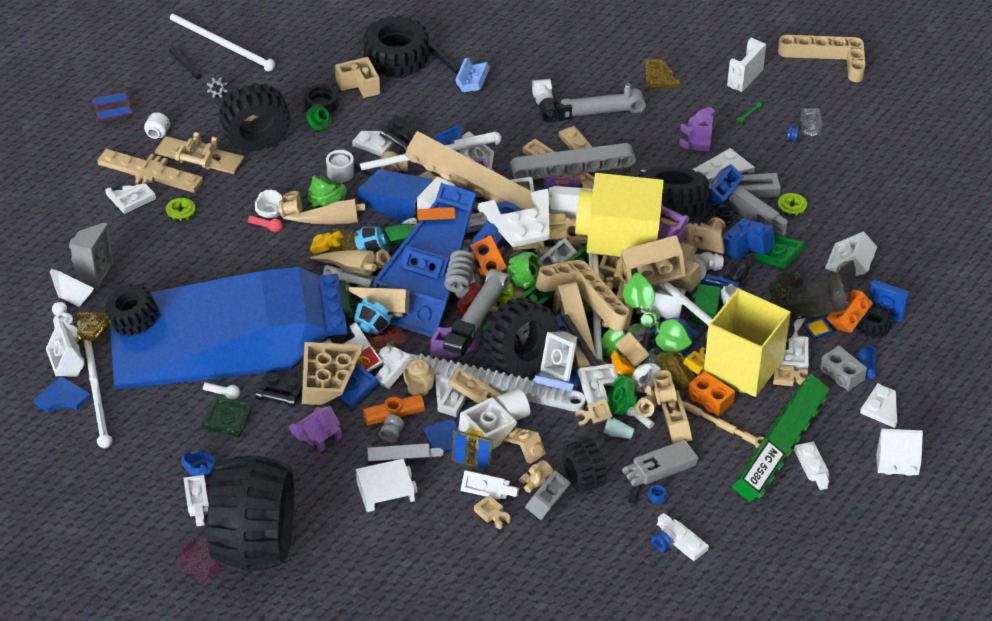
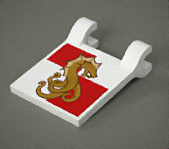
M355 322L349 327L355 337L344 344L364 345L357 363L368 372L383 364L357 323ZM327 339V340L324 341L323 343H332V342H331L330 339Z

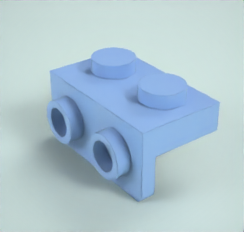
M469 58L464 59L456 77V84L462 92L481 89L490 69L488 62L472 65Z

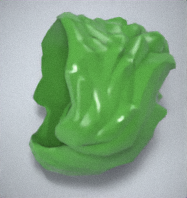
M314 175L312 177V184L308 189V201L312 203L314 208L318 205L327 206L337 201H344L347 189L342 183L337 186L336 181H328L323 176Z
M522 252L508 261L510 265H508L507 273L510 274V280L517 287L528 289L536 284L539 269L543 267L538 262L540 260L539 257L533 252Z

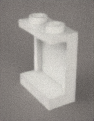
M750 38L747 43L746 57L742 61L733 58L730 60L727 86L743 92L763 71L765 43Z
M404 459L356 469V482L367 512L375 510V503L409 496L410 502L415 501L414 493H417V486L415 481H411L410 466L405 465Z

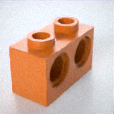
M491 235L471 244L473 251L470 253L474 255V262L478 261L481 266L478 268L482 279L486 278L489 272L487 269L492 264L497 266L496 270L507 273V267ZM483 248L489 249L486 255L479 254L480 250Z
M848 289L827 316V320L837 330L851 333L873 302L862 291Z
M705 371L689 383L688 397L717 416H720L734 403L735 390Z

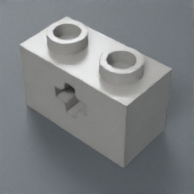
M564 237L540 257L538 262L542 266L563 263L576 254L577 251Z

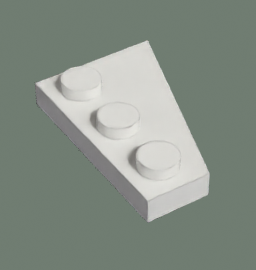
M730 148L693 170L705 175L710 183L711 179L721 169L730 164L740 173H752L755 167Z

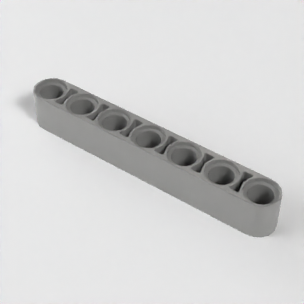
M628 143L516 157L511 160L510 166L514 179L532 177L534 180L546 178L547 176L557 177L631 167L635 164L636 158L632 146Z

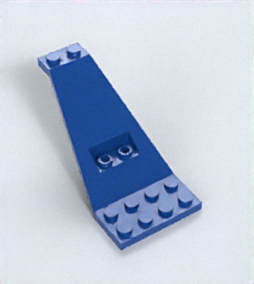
M441 183L436 200L430 208L454 207L456 219L420 220L375 278L372 288L410 290L409 314H403V317H392L390 320L391 325L429 337H433L437 328L441 326L451 293L444 286L448 263L452 252L462 250L477 193ZM417 258L418 263L413 265V259ZM435 264V270L431 271L430 266Z

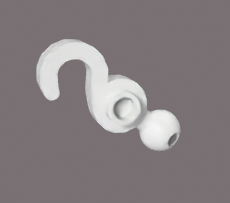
M63 302L54 303L52 306V312L56 315L53 319L54 327L58 320H62L73 334L77 343L79 332L77 327L73 326L72 316L66 313V304Z

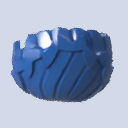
M201 449L198 450V453L194 452L192 454L188 451L182 457V465L192 476H206L211 474L215 468L216 459L211 454L203 453Z

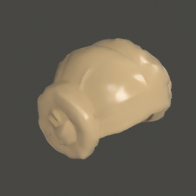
M414 359L404 366V380L408 385V393L412 396L421 395L423 397L433 387L435 370L427 361Z

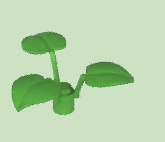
M635 273L626 284L623 297L630 307L637 308L640 306L641 310L645 311V313L641 317V324L629 332L633 334L643 326L651 328L655 325L656 331L659 333L656 336V344L662 350L676 352L691 345L692 341L684 326L677 320H666L659 329L660 314L656 310L644 307L654 304V289L642 274ZM609 329L601 341L602 354L605 357L611 358L610 356L616 350L622 356L623 353L615 344L628 333L625 334L623 330L615 331Z

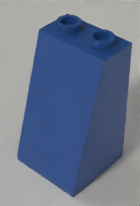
M378 169L369 177L364 185L359 187L357 192L359 203H365L366 207L400 222L410 218L417 219V197L433 180Z

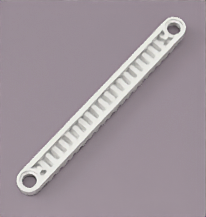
M409 354L413 359H423L435 370L434 380L436 374L451 378L456 368L460 367L500 394L519 388L523 391L529 402L575 412L585 407L586 397L579 391H568L534 382L535 379L530 381L528 377L522 379L521 376L514 377L513 374L508 376L505 372L499 374L497 370L492 372L490 369L484 370L483 367L477 369L475 365L469 367L466 363L464 366L460 362L454 364L452 360L447 362L444 358L439 360L438 357L432 359L430 355L424 357L423 354L419 356ZM573 399H578L581 402L579 404H573L570 401Z

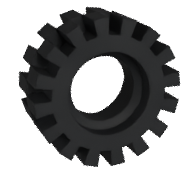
M873 303L857 324V329H860L861 334L865 332L866 337L872 335L871 338H875V335L878 338H881V335L886 336L891 329V311L889 309L886 310L885 306L881 308L880 304L874 306ZM868 319H877L880 322L874 323L870 322Z

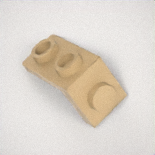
M514 427L503 440L520 445L528 463H533L546 454L538 432Z

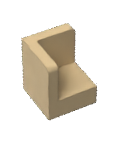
M630 332L615 344L634 367L638 366L650 355Z

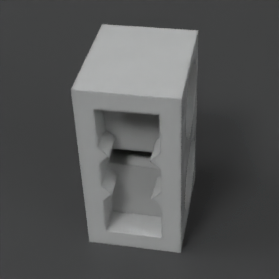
M837 346L822 356L820 367L825 375H829L840 387L845 388L847 391L865 380L867 367L842 347Z
M554 470L533 495L525 508L542 520L571 483Z

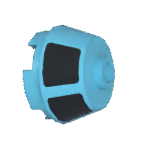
M362 227L361 230L356 231L358 236H355V243L358 250L373 251L374 255L379 250L388 252V237L380 227Z
M364 298L357 305L354 321L364 332L379 334L391 324L390 320L393 315H387L389 310L378 302L371 304L368 302V298Z

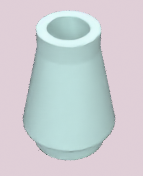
M613 417V419L608 418L603 433L608 434V437L631 440L634 428Z

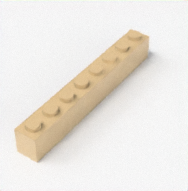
M418 131L407 147L405 156L410 161L423 165L427 170L440 174L442 178L455 182L463 189L477 193L478 197H483L489 201L495 200L496 204L510 202L517 205L521 210L535 208L531 198L532 191Z

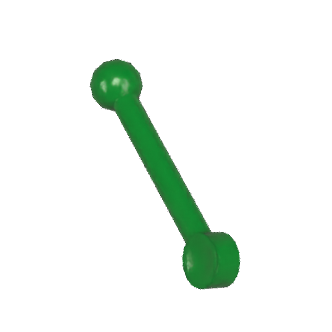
M757 102L755 107L743 117H738L737 122L743 123L744 119L755 110L762 108V103Z

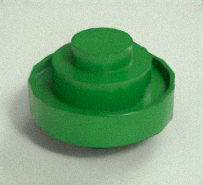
M317 104L307 110L306 118L313 129L322 131L330 126L331 117L325 107Z

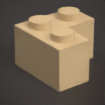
M368 57L335 65L336 82L341 91L358 87L363 98L380 94V79Z
M682 242L680 246L683 251L686 277L668 282L673 286L692 292L701 282L700 264L695 263L694 247Z

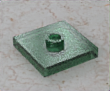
M343 280L339 282L342 309L350 320L355 323L354 317L357 305L362 300L359 296L349 291V284Z
M215 395L201 424L202 429L240 437L253 410V404Z

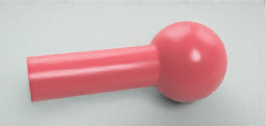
M249 215L248 223L267 227L273 232L280 231L283 228V224L279 219L269 221Z

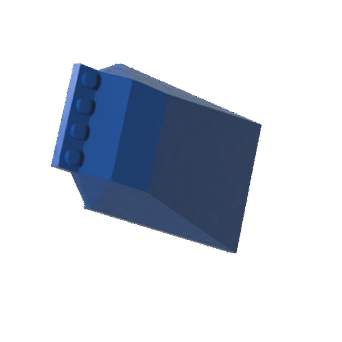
M301 267L258 271L150 292L158 306L159 315H157V320L153 322V325L148 327L145 332L142 331L140 334H133L132 336L127 334L121 335L120 332H116L110 322L114 388L118 390L267 373V371L292 370V367L304 358L305 342L321 343L327 336L347 334L338 274L316 275Z

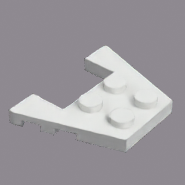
M548 189L531 193L535 208L502 215L495 200L478 203V210L487 216V220L491 224L494 223L498 228V232L512 247L549 239Z

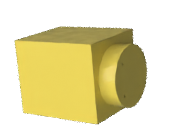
M595 173L593 190L580 189L575 234L588 236L587 253L621 257V250L657 241L664 180Z
M738 288L709 324L704 371L722 381V383L736 392L748 393L756 397L784 361L791 312Z

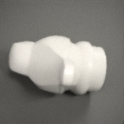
M711 252L695 254V259L703 261L708 271L710 269L714 271L722 269V255H718V253L712 254Z

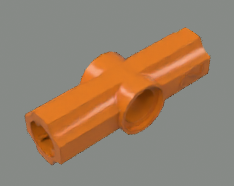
M421 395L404 399L390 397L385 400L384 404L362 409L366 426L384 422L388 415H396L402 419L404 416L425 411V406Z

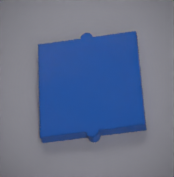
M454 419L440 423L436 422L434 425L422 428L431 447L441 448L443 452L453 451L455 434H461Z

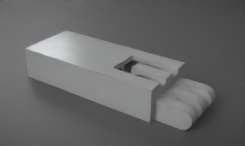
M777 173L743 175V179L738 183L740 187L756 198L780 196L781 188Z
M739 185L734 188L730 193L729 205L734 208V211L746 219L773 226L774 233L778 236H786L788 221L780 216V213Z
M682 440L634 458L633 464L624 467L622 472L625 475L627 474L626 477L629 481L632 480L631 484L633 487L643 483L646 485L696 466L698 457L686 440Z
M429 444L367 448L368 462L440 457L443 455V449H429Z

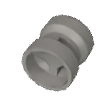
M388 415L385 418L384 426H382L379 432L381 439L391 443L397 442L400 432L404 427V421L396 415Z

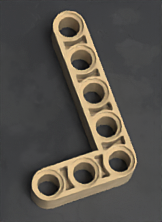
M783 35L779 39L778 54L782 57L846 59L849 80L860 82L864 78L866 65L864 42L860 38Z
M573 260L543 266L539 269L536 281V288L543 292L555 291L557 285L576 282L580 295L611 329L615 331L625 329L629 309L586 262Z
M577 283L557 285L552 300L555 316L562 313V316L566 314L570 316L597 359ZM565 325L566 332L569 333V334H571L570 331H569V329H568L567 326ZM576 344L574 363L577 371L580 368L591 367L578 344Z

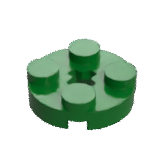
M621 375L612 383L611 387H614L612 393H608V406L613 414L623 416L630 407L635 405L637 400L634 395L635 379Z

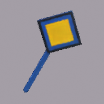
M834 292L831 293L822 316L802 324L812 340L835 333L825 318L835 296Z

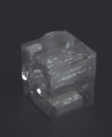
M819 108L801 110L800 124L803 136L821 135L822 118Z

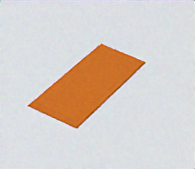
M454 207L417 209L418 220L456 219Z

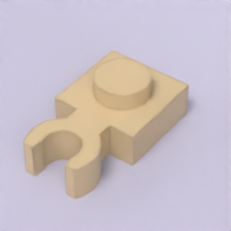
M780 365L774 372L773 385L793 386L794 382L800 385L806 379L803 377H807L808 370L800 369L794 371V366Z
M606 399L587 405L588 411L578 410L575 412V417L582 415L585 418L578 423L579 426L586 425L590 420L595 425L607 421L608 418H613Z
M490 495L474 505V511L487 523L493 520L498 529H502L501 520L506 521L508 524L510 523V515L503 512V506Z

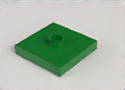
M774 235L776 245L765 255L756 252L754 260L786 269L806 248L805 242Z

